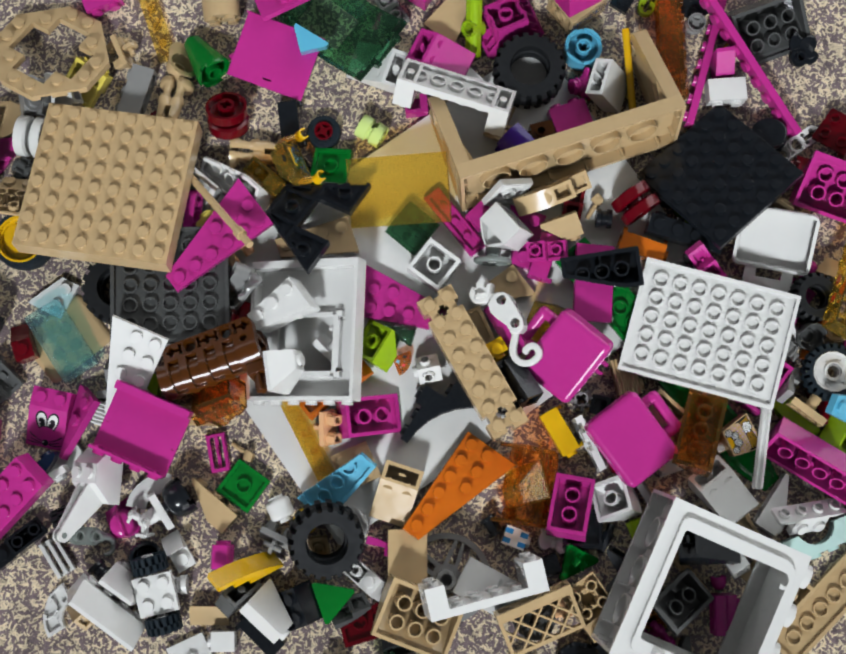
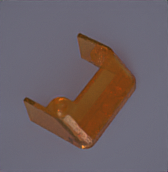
M501 442L500 446L512 448L510 459L512 463L518 465L514 504H507L503 509L502 518L491 517L490 521L545 529L558 468L557 452L526 444Z

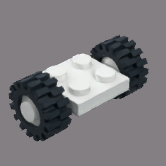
M165 551L152 552L131 559L130 565L133 577H137L133 578L131 582L140 619L148 617L144 621L148 637L163 636L181 629L183 623L180 611H178L181 606L172 569L158 572L169 567Z

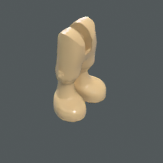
M167 75L162 77L160 81V88L163 90V93L157 99L156 116H168L169 118L178 119L185 105L183 96L193 94L195 86L184 77H179L176 83L174 76ZM175 88H176V92H175L174 96L171 97V94L175 91Z
M240 138L230 139L229 167L234 169L241 161H249L250 164L255 166L258 164H274L272 157L277 164H281L279 155L268 154V152H282V144L263 141L258 138L251 139L250 141ZM238 149H250V150H252L253 152L245 153V152H238V151H234V150H238Z

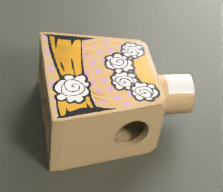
M741 413L717 431L720 440L712 444L716 454L727 451L729 456H738L756 450L758 433L748 414Z

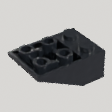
M690 531L685 532L678 548L680 565L741 563L740 553Z

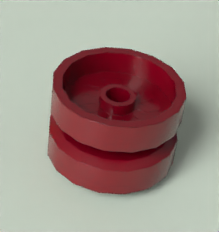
M223 92L212 96L206 102L205 111L208 118V128L213 136L223 140L239 138L248 131L250 120L247 102L243 96L233 92Z
M645 180L628 188L611 203L616 213H621L628 209L621 216V220L626 226L642 218L661 202L655 193L644 197L650 190Z

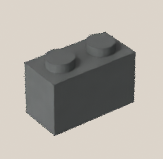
M257 580L251 584L247 581L236 588L232 585L219 596L215 605L229 618L249 601L262 584Z

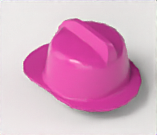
M128 497L122 500L119 505H115L105 512L110 531L115 538L131 537L135 533H140L141 530L136 520L132 519L129 524L126 522L128 512L134 508L126 506Z

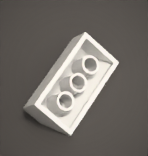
M83 573L67 591L68 605L129 651H132L145 629L144 618L140 619L138 610H131L128 604L121 599L118 600L113 596V593L101 587L95 577L92 575L87 576Z

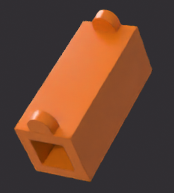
M624 226L616 249L638 246L640 260L646 261L647 257L666 261L669 253L666 251L668 241L664 240L663 243L648 239L628 232V227Z

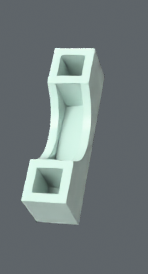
M846 514L829 520L828 532L818 543L809 544L799 536H791L779 543L811 556V560L822 556V552L826 550L828 552L835 551L840 548V544L846 543Z

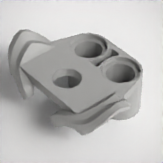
M238 261L234 263L229 271V291L236 293L231 298L233 306H230V317H232V313L237 315L238 310L250 293L263 282L262 278L255 273V268Z

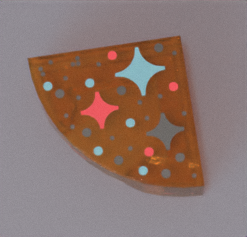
M410 351L398 355L394 360L399 376L404 374L411 364L412 357Z

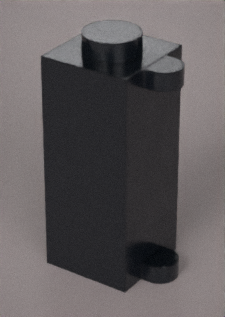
M302 101L277 102L282 140L292 137L300 129L298 107L303 106ZM292 141L285 145L282 144L283 149L287 150V152H289L287 145L294 148L293 152H297L298 149L292 144H298L299 148L308 146L307 141Z
M510 356L505 358L498 367L517 398L518 405L523 408L537 403L543 391L528 367L515 364Z
M243 615L239 617L241 621L234 628L236 631L241 628L265 654H276L286 643L285 640L278 639L273 644Z

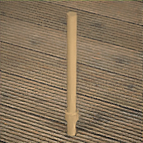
M193 175L191 184L230 227L237 240H241L247 248H251L254 243L247 236L245 229L242 226H238Z

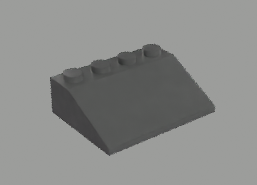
M761 0L726 13L759 65L790 54L789 40L794 32H798L802 38L810 35L803 0Z

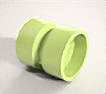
M365 114L356 127L354 135L362 140L367 139L368 144L377 149L387 136L389 127L381 122L376 123V119Z

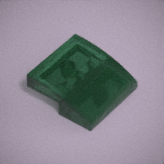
M410 201L385 232L415 256L426 241L432 237L440 224Z

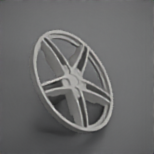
M438 533L427 537V543L439 539L454 540L444 564L438 563L427 554V560L436 566L433 571L427 567V573L444 584L446 595L453 593L451 591L461 574L458 571L465 544L475 551L482 563L489 566L481 549L464 536L454 533ZM460 541L462 543L455 564H450L449 561L456 544ZM478 610L463 614L461 622L473 616Z

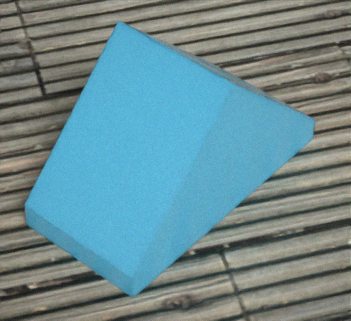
M295 23L294 29L301 56L328 49L329 43Z

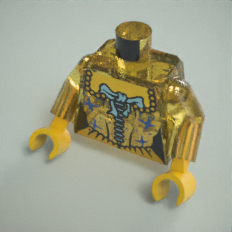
M305 128L299 129L294 135L290 134L279 139L274 147L275 150L270 154L281 178L295 186L312 184V182L320 185L326 179L320 177L324 173L323 170H318L311 176L300 148L296 141L302 142L309 137V135L304 137L301 134Z

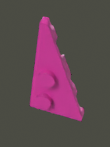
M81 384L59 455L63 460L69 459L101 403L88 387Z

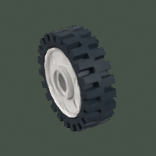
M828 343L809 351L804 357L805 359L802 361V367L800 368V373H802L800 378L804 381L803 386L808 389L807 392L817 395L822 401L828 402L832 393L846 395L845 346L838 345L837 343ZM828 368H831L833 370V377L829 376Z

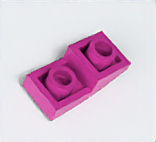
M567 240L526 242L527 262L560 261V258L568 257Z

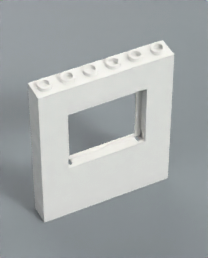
M359 257L324 258L318 261L310 274L306 273L298 260L253 262L255 273L262 278L263 282L251 292V311L288 277L300 280L321 309L318 312L306 315L304 318L333 317L331 371H304L288 395L267 391L265 394L262 392L258 394L255 382L247 373L246 400L253 401V405H265V402H270V405H282V402H288V405L296 406L300 405V402L313 406L317 405V402H323V405L330 406L335 405V402H341V405L352 406L353 402H361L366 260ZM280 328L270 333L261 331L267 338L269 350H279Z

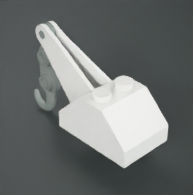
M88 447L73 462L71 482L75 489L52 536L56 542L66 543L69 541L73 545H97L103 541H109L111 544L110 550L103 554L106 557L113 554L116 549L117 541L115 537L110 533L103 532L99 528L82 527V525L102 504L119 505L124 462L122 464L115 463L110 460V456L105 454L104 456L97 455L92 452V448Z

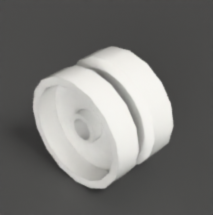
M20 115L17 118L12 134V146L17 156L30 157L32 155L33 158L35 157L45 117L34 118L29 115Z

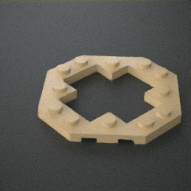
M71 6L17 14L0 32L1 84L31 101L41 100V97L52 96V98L68 96V93L76 91L86 93L111 67L101 21ZM61 23L87 36L79 45V50L91 58L71 79L55 71L43 84L16 70L26 59L24 54L14 50V48L33 28L50 35Z

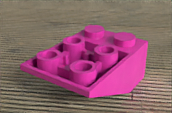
M421 28L406 59L410 58L466 76L476 54L437 32Z

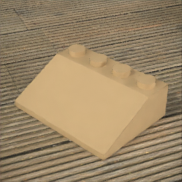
M389 574L380 597L370 634L419 654H448L463 614L431 622L424 615L418 585Z

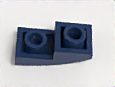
M49 450L40 456L41 460L37 463L48 474L60 454L58 451L51 452Z

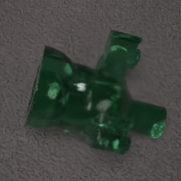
M399 323L393 326L385 324V326L395 331L396 348L399 341L412 346L417 328Z

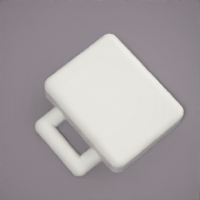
M768 207L736 236L732 260L737 264L745 265L742 281L783 292L790 291L793 275L804 276L810 272L820 228V218L814 214ZM756 268L782 272L781 279L776 280L755 276Z

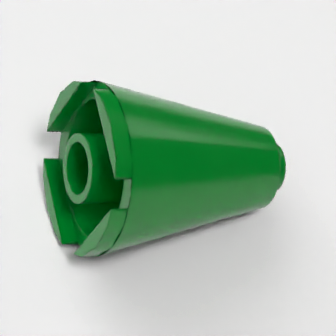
M200 36L188 37L184 47L198 83L201 86L212 87L223 81L224 79L221 77L229 69V60Z

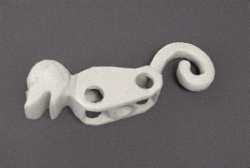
M481 275L477 283H475L476 286H472L469 291L470 301L476 305H488L490 313L508 327L511 333L509 355L513 362L522 367L534 366L543 357V349L539 344L531 342L523 347L522 353L528 355L531 350L535 351V355L528 360L521 359L517 351L519 336L528 329L527 319L511 295L505 292L494 293L495 285L489 283L488 278ZM506 297V302L502 304V299ZM519 320V326L515 327L516 321Z

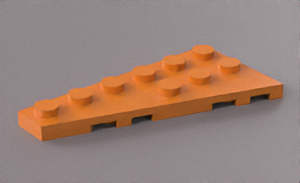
M468 431L402 529L415 539H421L516 465Z

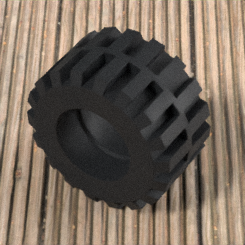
M815 272L793 281V284L790 286L791 289L787 293L801 296L796 318L799 317L798 321L819 322L830 318L831 315L836 313L835 309H838L840 306L837 302L841 300V296H838L840 289L835 287L837 283L830 281L831 277H824L823 273L816 274ZM808 288L814 289L820 297V304L817 309L811 307L806 300Z

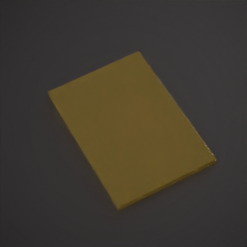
M447 151L346 159L348 183L350 185L371 184L370 191L351 216V228L452 221Z

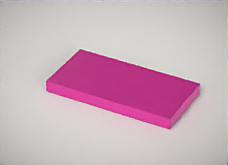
M576 243L575 256L615 250V246ZM574 280L573 310L588 322L612 323L613 286Z

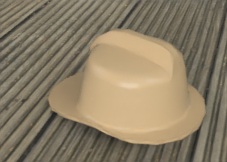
M174 42L170 45L169 59L166 64L168 74L174 76L176 82L179 77L187 79L188 77L195 76L184 44L180 42Z

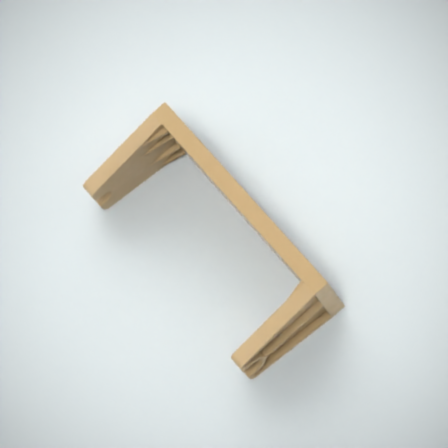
M642 29L631 33L630 37L633 44L631 45L633 70L646 105L473 159L462 143L445 100L435 96L427 97L431 109L429 110L430 120L462 212L474 208L500 179L532 178L534 184L529 188L532 190L545 183H553L579 170L585 169L586 172L669 146L676 141L687 106L648 31Z

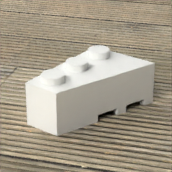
M288 277L249 312L247 316L255 324L257 330L270 333L296 319H302L306 315L318 312L321 309L300 280Z

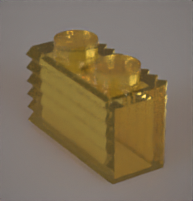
M252 157L243 168L245 174L250 176L273 197H276L286 185L284 180L256 157Z

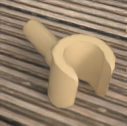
M599 193L591 199L594 205L585 216L588 220L603 203V197Z
M234 441L231 443L232 447L244 453L242 460L250 463L253 462L255 454L252 451L242 448Z

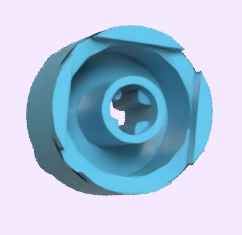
M584 28L573 30L567 36L563 48V59L570 68L583 72L585 67L593 68L595 59L600 58L602 52V42L599 34L592 29Z

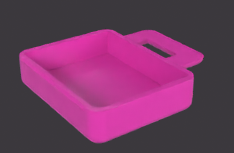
M542 306L528 323L527 331L522 334L527 343L534 342L531 338L546 320L551 324L537 342L543 349L542 359L534 366L528 367V369L540 385L561 402L568 403L611 352L613 342L573 309L566 308L559 315H556L548 307ZM531 350L524 360L531 359L535 355V351Z
M654 390L650 391L643 398H640L635 392H625L586 422L584 426L587 435L626 486L632 488L637 487L678 454V448L670 438L681 430L682 425L660 394ZM653 405L667 423L666 427L662 428L648 409L650 406Z

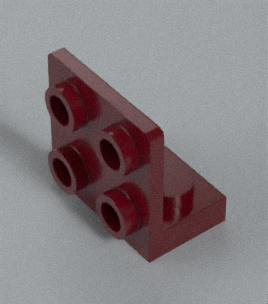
M832 108L812 135V139L835 151L837 158L845 161L846 115Z

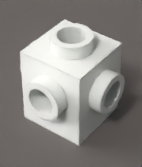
M437 353L414 358L416 366L412 367L414 378L418 377L420 385L443 380Z

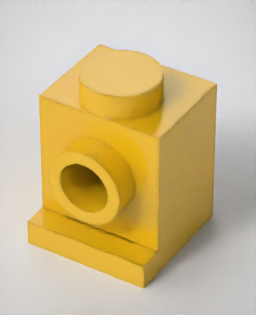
M501 336L486 344L495 362L509 356L507 352L508 347Z

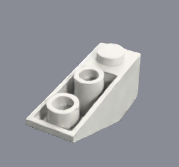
M361 560L357 565H352L353 570L349 573L347 571L343 572L367 595L378 602L380 601L386 581Z

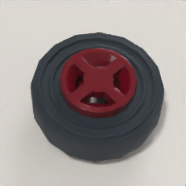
M319 116L310 122L307 135H309L308 139L314 147L332 148L340 140L341 130L335 119L330 116Z

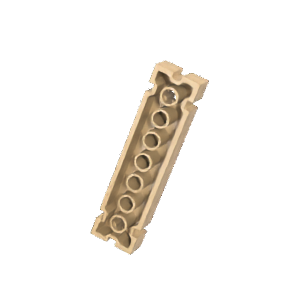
M449 284L437 291L436 298L432 299L431 295L416 302L417 308L424 320L429 318V330L480 420H487L486 430L494 442L507 435V428L512 427L513 430H516L528 423L529 419L522 407H515L514 403H516L517 398L463 304L459 306L456 304L458 302V295L452 285ZM440 309H446V315L443 316V313L440 315ZM498 410L506 412L505 418L497 417Z

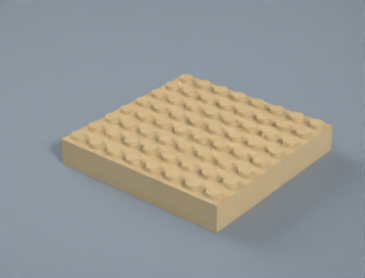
M49 103L12 245L20 253L171 273L203 133L199 121Z

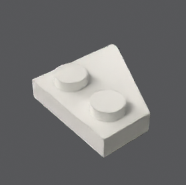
M62 277L32 298L29 303L62 319L81 286Z

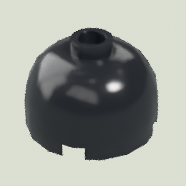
M175 477L163 488L162 497L164 501L161 505L167 513L171 511L175 516H187L198 510V507L186 487L181 485V480Z

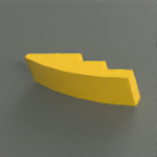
M263 552L226 564L208 573L207 578L215 589L221 592L232 585L236 588L247 581L251 584L283 567V563L274 552L271 555Z

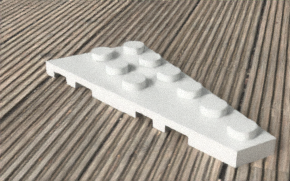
M116 315L112 316L105 415L117 391V388H114L117 380H123L143 390L147 389L169 340L167 337Z

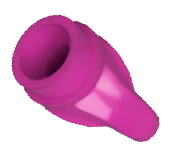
M589 67L584 68L579 78L575 77L568 82L569 93L587 98V101L591 100L585 94L589 82Z

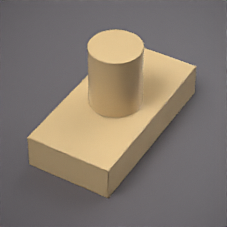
M811 394L806 403L795 396L789 398L786 402L788 407L816 427H822L827 422L826 418L815 411L822 401L815 394Z

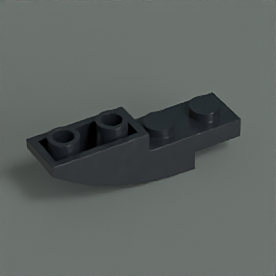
M37 516L6 538L0 545V571H3L49 532Z

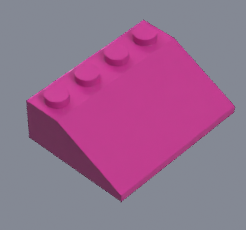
M815 150L803 170V177L796 182L788 201L798 207L846 224V161Z

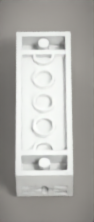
M407 58L397 77L392 103L410 109L419 91L422 94L455 102L461 106H468L488 113L484 132L502 137L517 91Z
M530 551L519 553V557L513 558L519 582L517 580H510L505 582L504 586H488L485 591H470L466 593L467 596L463 597L456 595L447 598L443 583L438 579H434V577L424 578L422 583H418L424 615L431 622H436L550 591L543 559L530 553Z

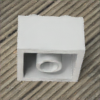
M430 237L407 267V272L437 293L438 290L445 286L461 265V259Z

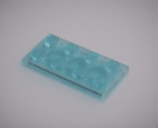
M59 298L52 300L23 318L65 384L99 364L96 356Z

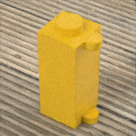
M558 405L539 416L538 419L561 457L567 456V458H570L578 453L576 449L583 446L584 443L576 441L558 411L562 408L561 405Z

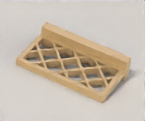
M567 580L550 586V591L522 598L493 611L510 654H525L586 627L571 584ZM569 596L571 599L568 609L559 606L561 599ZM550 605L554 607L550 617L540 614L543 606ZM557 609L567 612L563 622L553 619ZM532 613L535 615L532 625L522 622L525 614ZM570 614L577 616L580 622L574 626L566 624ZM539 617L548 620L545 630L535 627ZM509 621L517 623L513 633L506 631L503 624ZM552 622L561 625L559 632L556 634L548 632ZM520 625L530 628L526 638L517 635ZM533 630L543 633L540 641L533 642L530 640ZM517 638L524 641L522 649L514 652L512 647L514 639Z

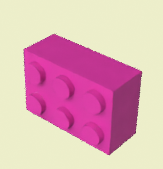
M556 473L546 535L586 542L596 479Z

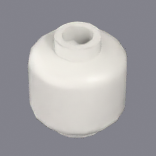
M281 493L268 500L269 503L266 505V510L273 522L280 521L282 524L291 520L290 515L295 512V509L288 496H283Z

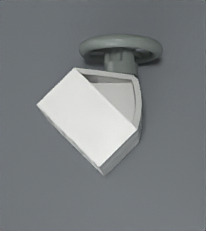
M495 202L480 218V228L486 247V255L475 257L474 262L486 266L510 265L512 260L501 256V250L519 251L534 234L510 208Z

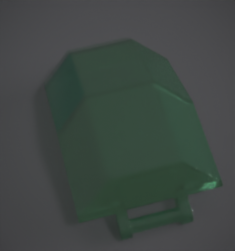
M310 0L279 15L281 23L292 27L297 23L313 34L324 38L329 43V47L326 50L319 51L318 57L360 82L372 67L380 68L383 59L395 44H399L402 40L399 33L407 25L403 18H397L372 5L367 0Z

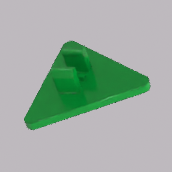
M568 543L562 563V573H560L559 578L565 580L584 571L586 568L598 563L599 559Z

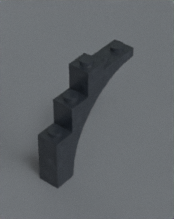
M457 381L454 385L450 383L445 391L446 397L427 385L424 389L420 387L414 397L417 398L415 403L420 405L421 408H415L410 416L413 420L409 425L405 424L400 431L402 435L401 440L408 443L420 428L442 414L454 410L474 408L461 384ZM516 401V403H514V405H515L516 408H519L520 406L518 405V403H517V401ZM498 410V413L505 415L506 412L504 410Z

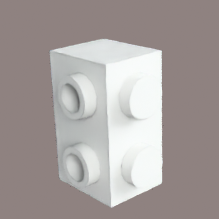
M746 77L708 79L704 84L706 106H712V108L723 105L740 107L748 99Z

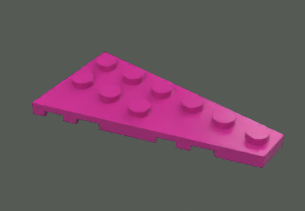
M238 178L219 204L238 226H242L245 229L247 236L253 240L273 226V223ZM214 210L172 266L171 273L168 272L166 274V278L179 293L245 245L241 240H237L230 227Z

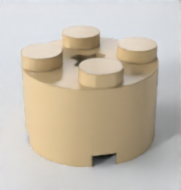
M202 0L203 20L209 23L210 27L221 26L222 22H228V25L239 24L241 19L239 0Z

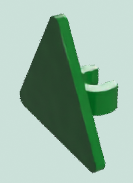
M312 583L325 624H329L355 591L350 588Z

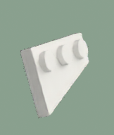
M582 415L572 419L571 422L580 440L584 443V447L597 472L606 469V459L599 453L598 448L584 429L586 420Z

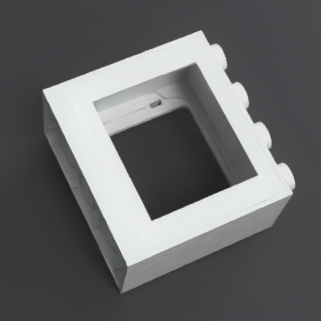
M653 489L591 637L608 654H695L643 631L686 531H690L756 560L718 654H780L781 645L777 640L782 628L789 627L796 617L797 606L793 604L798 589H805L812 579L813 567L809 565L812 557L678 497Z

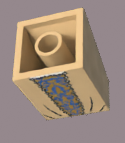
M548 0L546 9L565 33L569 35L573 30L582 28L602 13L608 0H602L570 18L555 0Z

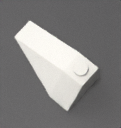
M208 156L203 157L200 172L214 182L225 195L239 178L263 211L267 210L271 195L250 176Z

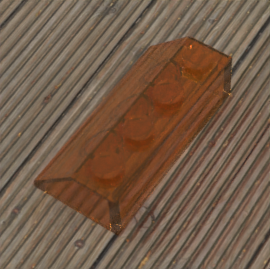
M689 388L672 459L673 464L689 473L709 477L712 473L729 398Z

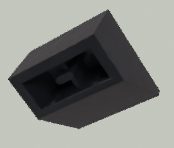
M310 580L279 593L293 622L288 629L289 631L307 626L323 618Z

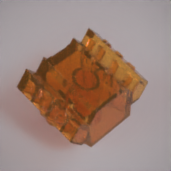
M239 375L236 379L225 380L220 385L209 386L201 392L192 393L193 404L190 408L195 413V416L191 417L197 427L206 423H212L221 428L229 424L231 419L240 415L247 408L246 382L241 380Z

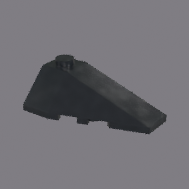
M638 246L560 258L563 278L621 288L644 285Z

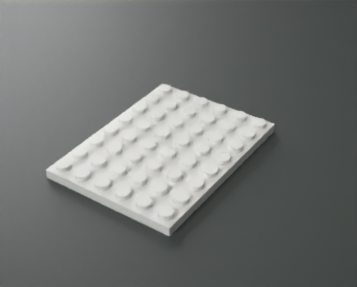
M647 257L643 270L644 285L639 286L617 369L772 411L801 296Z

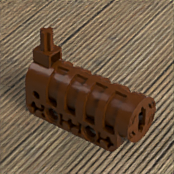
M241 317L167 346L163 351L164 363L156 368L158 384L163 395L168 401L174 402L185 398L188 394L201 392L209 386L220 385L225 380L236 379L244 373H248V376L255 382L258 394L261 392L263 394L267 393L262 351L269 350L267 338L261 331L256 330V326L250 318ZM231 330L230 336L223 338L224 332ZM190 344H195V348L192 351L188 352V346Z

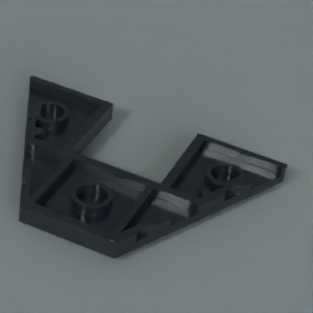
M323 183L322 186L286 184L265 213L272 221L273 226L307 274L311 273L330 246V242L302 229L303 223L319 202L352 216L370 191L371 184L350 185V183H344L340 185L337 183Z

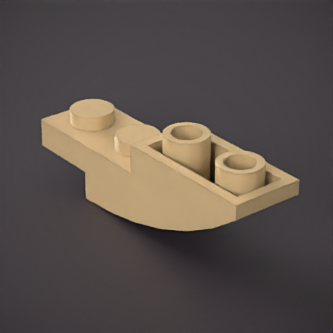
M582 169L553 183H545L512 198V201L520 217L577 197L576 194L590 189L592 186L586 170Z

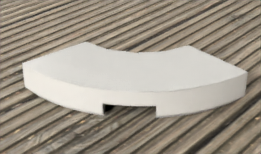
M167 473L165 478H159L158 480L148 477L141 481L129 495L126 506L134 507L137 505L140 509H146L150 502L147 494L154 491L156 496L161 494L165 485L172 480L173 474Z
M64 583L57 586L47 599L43 614V624L48 638L67 627L64 616L68 606V589Z

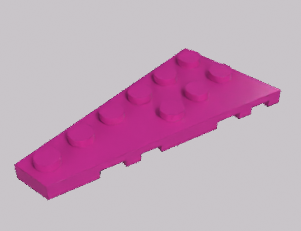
M366 265L364 318L429 330L428 322L430 320L429 318L423 319L416 303L426 297ZM440 309L439 314L441 315L443 313L444 316L446 315L447 310Z

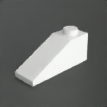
M786 473L779 476V479L752 520L755 526L770 536L779 535L785 526L778 525L770 511L775 507L787 506L789 475Z

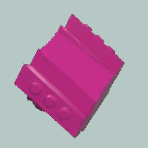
M498 0L483 6L482 20L485 22L486 32L481 36V44L488 58L495 59L497 51L500 47H503V43L507 39L511 41L512 36L516 34L519 37L524 32H528L529 35H533L534 32L539 33V37H542L544 34L529 0Z

